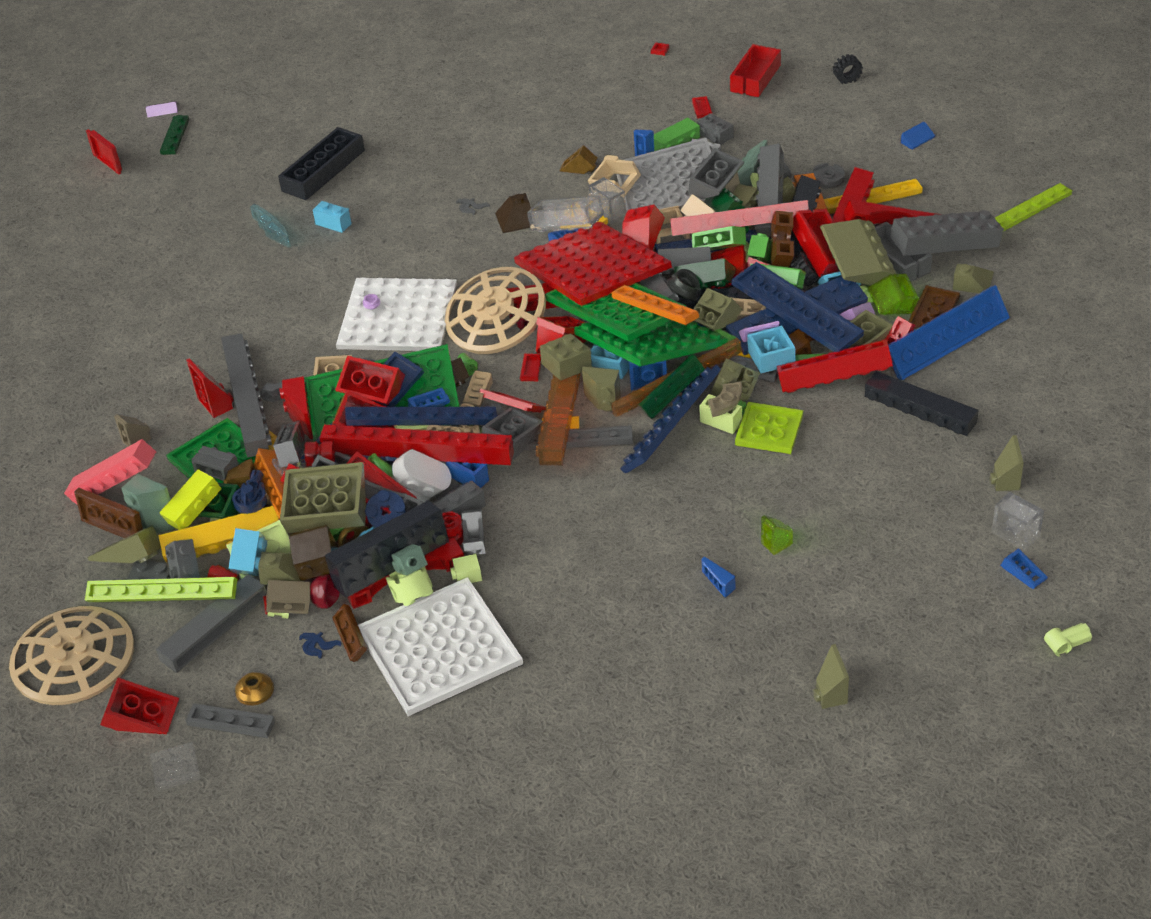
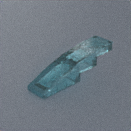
M256 204L250 206L252 218L258 221L259 228L265 231L266 237L288 248L291 247L289 235L283 225L262 207Z

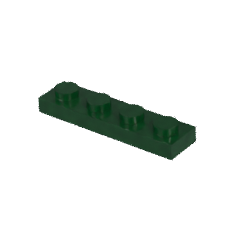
M188 115L173 116L160 148L161 155H176L189 121Z
M690 355L638 405L650 419H653L705 368L695 355Z

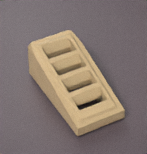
M474 372L463 403H469L477 407L482 405L485 398L483 397L484 393H480V389H490L493 383L491 373Z

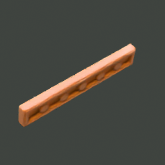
M626 285L612 292L613 299L684 325L699 318V312Z

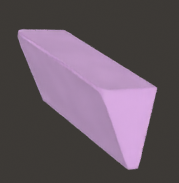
M177 102L146 106L147 116L153 117L177 113Z
M867 302L839 315L847 320H852L865 310L875 314L871 303Z
M779 321L740 330L739 334L742 341L746 342L748 334L778 327Z

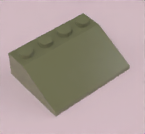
M857 219L824 224L820 227L844 280L884 288L896 275L893 264L890 262L887 251L884 249L881 238L878 236L872 222Z
M363 462L285 470L280 522L287 533L302 532L305 529H313L328 525L330 529L365 526L366 493Z

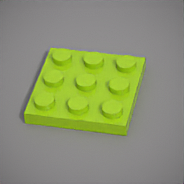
M748 402L735 438V445L792 454L802 422L803 410Z

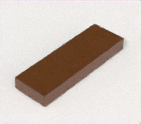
M343 604L332 618L350 661L356 662L368 647L350 605Z

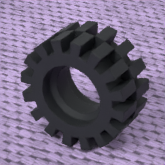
M846 54V57L842 55V59L838 58V63H834V75L842 84L843 82L844 84L852 83L853 80L856 82V78L861 77L859 74L863 73L861 62L853 54ZM853 65L850 71L843 73L846 67Z
M801 253L792 260L791 266L793 268L806 272L804 280L806 286H811L821 278L816 273L806 254Z

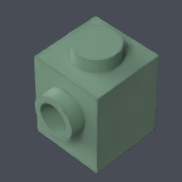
M411 544L391 555L395 571L406 576L428 565L422 549L418 545Z

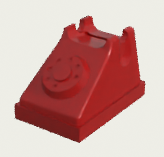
M571 316L537 317L536 352L541 353V345L568 334L574 335L582 343H585L587 340L574 334V327L581 326L582 323L587 322Z

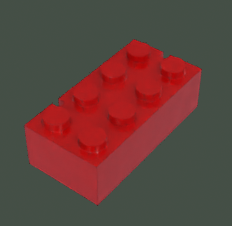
M752 44L748 53L744 55L730 75V92L746 93V95L759 97L781 66V49Z
M826 209L798 211L793 218L792 231L818 276L822 277L823 275L840 272L820 228L824 224L834 223Z

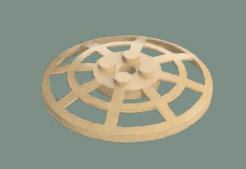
M499 267L484 271L466 281L452 296L445 312V328L449 337L456 345L472 353L492 354L510 349L525 340L538 326L536 324L537 317H543L546 308L545 291L540 281L533 274L521 268ZM512 272L509 276H494L488 278V276L492 274ZM519 274L526 275L532 279L536 287L525 289V286L515 278ZM481 279L480 282L473 285L465 294H461L470 285ZM504 280L500 286L490 287V281ZM512 282L520 290L510 293L506 288ZM483 285L484 290L477 295H471L476 288ZM538 293V306L533 316L525 312L528 304V295ZM522 296L520 308L513 307V298ZM461 300L458 306V316L449 322L450 312L455 301ZM465 301H471V309L463 313ZM510 313L515 315L512 319H510L508 322L502 325L501 321L505 319ZM474 315L477 321L474 327H471L464 319ZM520 318L529 321L527 326L509 339L506 338L504 331L513 326ZM459 322L470 333L467 343L459 339L451 329ZM482 324H494L495 326L493 329H480ZM498 334L500 343L492 345H473L477 335L489 336Z
M78 606L57 611L33 624L17 641L12 650L9 663L12 681L24 696L39 703L66 705L87 700L112 686L117 678H120L126 671L134 652L133 634L127 622L120 615L101 607ZM93 611L88 616L62 618V615L68 613ZM101 613L110 615L114 617L122 625L123 628L110 630L109 627L104 622L97 619V617ZM54 619L55 622L43 628L35 637H28L38 627ZM82 621L78 627L66 628L65 626L66 622ZM91 623H94L103 631L91 634L86 629ZM57 626L58 632L50 638L42 637L47 631ZM126 634V649L121 660L111 655L114 644L113 636ZM106 638L104 652L96 650L95 641ZM22 644H29L26 653L27 663L15 669V657ZM35 645H44V653L32 659ZM69 647H74L71 651H65ZM92 657L99 659L87 670H82V666L89 662ZM47 661L51 668L46 675L35 666ZM106 662L116 666L115 670L108 677L89 688L86 680L87 677L98 671ZM30 670L36 678L44 681L39 693L26 687L20 681L19 676ZM73 670L75 673L72 676L55 677L58 671ZM78 681L81 689L80 692L74 694L47 695L52 684H68Z

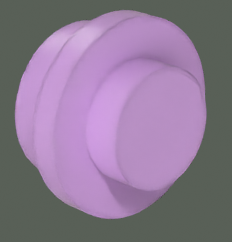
M368 294L364 297L363 306L366 309L373 310L380 305V299L377 295Z

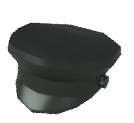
M680 269L667 281V286L676 294L688 300L695 301L697 299L698 292L701 289L698 277L691 270Z

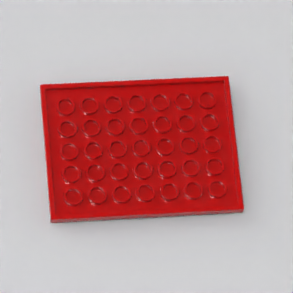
M595 222L589 227L580 228L577 232L565 234L560 239L551 240L545 245L536 246L533 250L521 252L518 256L514 257L515 264L580 306L609 295L624 285L630 286L672 268L670 260L602 222Z

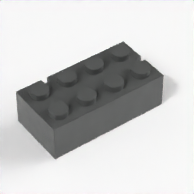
M885 222L875 227L878 236L881 238V243L887 251L889 260L893 264L894 270L901 273V284L906 285L916 280V276L920 278L931 272L932 255L930 253L904 256L890 237L892 225Z

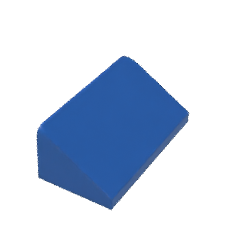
M922 122L901 134V144L913 150L934 138L935 134L925 122Z
M634 130L635 156L654 152V132L652 130Z

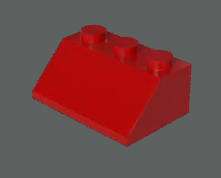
M347 355L335 391L345 394L348 390L369 400L389 404L400 392L405 374L396 367Z

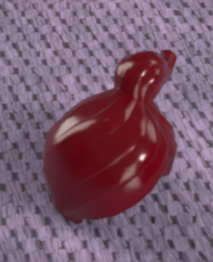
M330 573L314 577L315 580L310 584V601L320 609L332 607L338 600L340 592L334 588Z

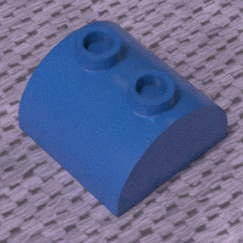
M666 360L641 367L629 361L631 391L659 386L667 378Z

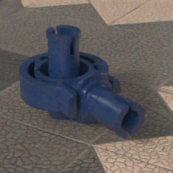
M253 470L250 480L246 481V485L243 483L242 487L233 494L234 507L240 513H254L261 510L267 504L265 486L261 483L263 473L260 470H257L256 475L255 470Z

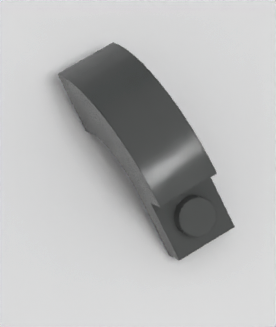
M482 508L463 510L461 514L465 555L485 554Z

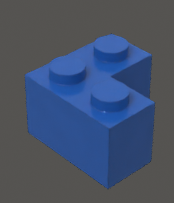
M446 462L451 478L462 484L473 481L482 488L489 481L487 464Z

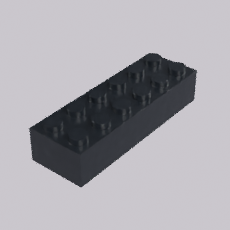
M340 127L334 129L278 176L281 192L303 200L309 199L365 151L362 135Z
M428 500L326 554L325 558L334 588L347 598L395 572L391 555L411 544L421 547L423 554L426 555L448 543L449 539L441 509Z

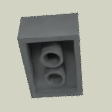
M511 406L484 425L482 433L512 435L514 447L513 460L522 453L544 421Z

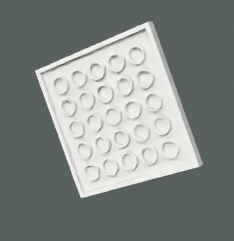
M356 278L337 339L336 348L419 351L441 346L446 332L445 312L449 301L455 294L457 280ZM368 294H375L380 299V305L373 310L366 309L363 306L364 297Z
M468 577L439 589L429 596L421 597L411 605L400 606L358 625L370 654L407 716L523 664V658Z

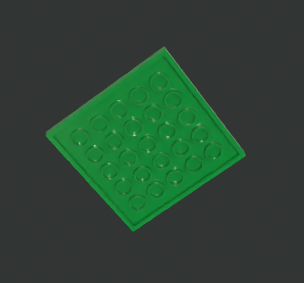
M671 320L664 326L657 327L651 330L650 333L643 334L637 337L636 340L629 342L592 323H582L581 326L574 327L575 335L640 367L728 345V338L721 336L718 332L710 331L707 327H701L696 322L684 325Z

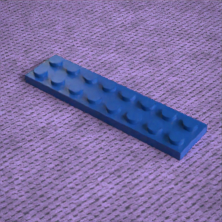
M994 285L890 343L889 350L893 364L892 367L897 378L904 380L1009 319V314L997 286Z

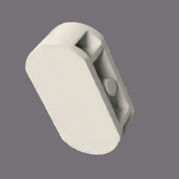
M413 449L397 458L392 466L393 475L399 484L406 486L408 489L418 491L424 496L434 497L448 488L451 483V474L445 463Z

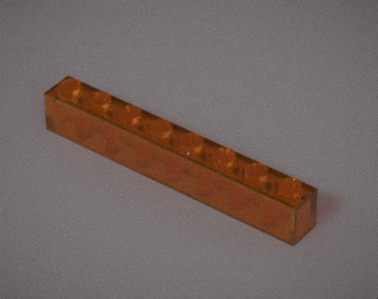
M581 373L561 381L553 374L551 390L548 393L549 401H546V412L543 415L544 423H541V434L538 437L539 446H536V457H539L540 465L563 466Z

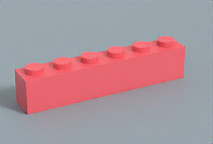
M141 439L73 477L64 494L76 504L74 491L78 488L98 495L148 468L156 451Z

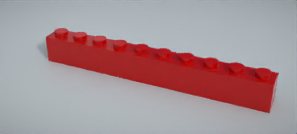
M324 424L320 435L321 443L322 441H334L335 453L340 452L352 456L359 452L364 456L376 454L378 457L399 458L407 451L413 449L438 461L511 465L514 455L512 435Z

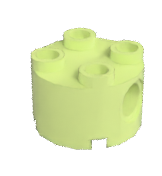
M425 566L408 576L395 571L389 574L390 577H386L395 602L403 603L404 606L413 604L416 598L426 597L433 593V585Z

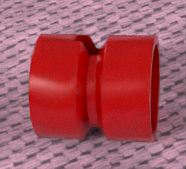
M317 441L305 443V462L307 467L312 466L317 455L335 462L334 441H322L321 444H318Z
M452 511L442 513L448 539L454 537L457 543L461 545L464 540L461 516Z

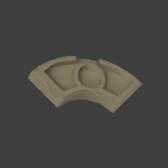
M741 382L723 384L722 392L717 397L708 400L712 417L729 412L739 403L742 397Z

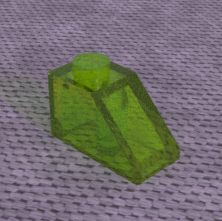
M766 515L761 517V544L773 555L793 544V531L790 526L785 525L779 519Z

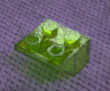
M890 274L868 287V292L880 314H912L919 300L907 274Z

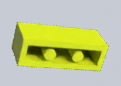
M198 469L160 511V514L168 524L176 529L188 528L222 488L213 477Z

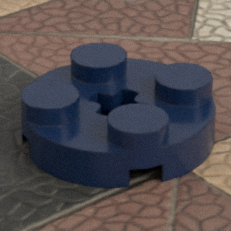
M381 490L373 495L365 509L367 519L374 528L406 512L403 499L398 494L386 490ZM390 507L391 513L389 515H381L383 508Z

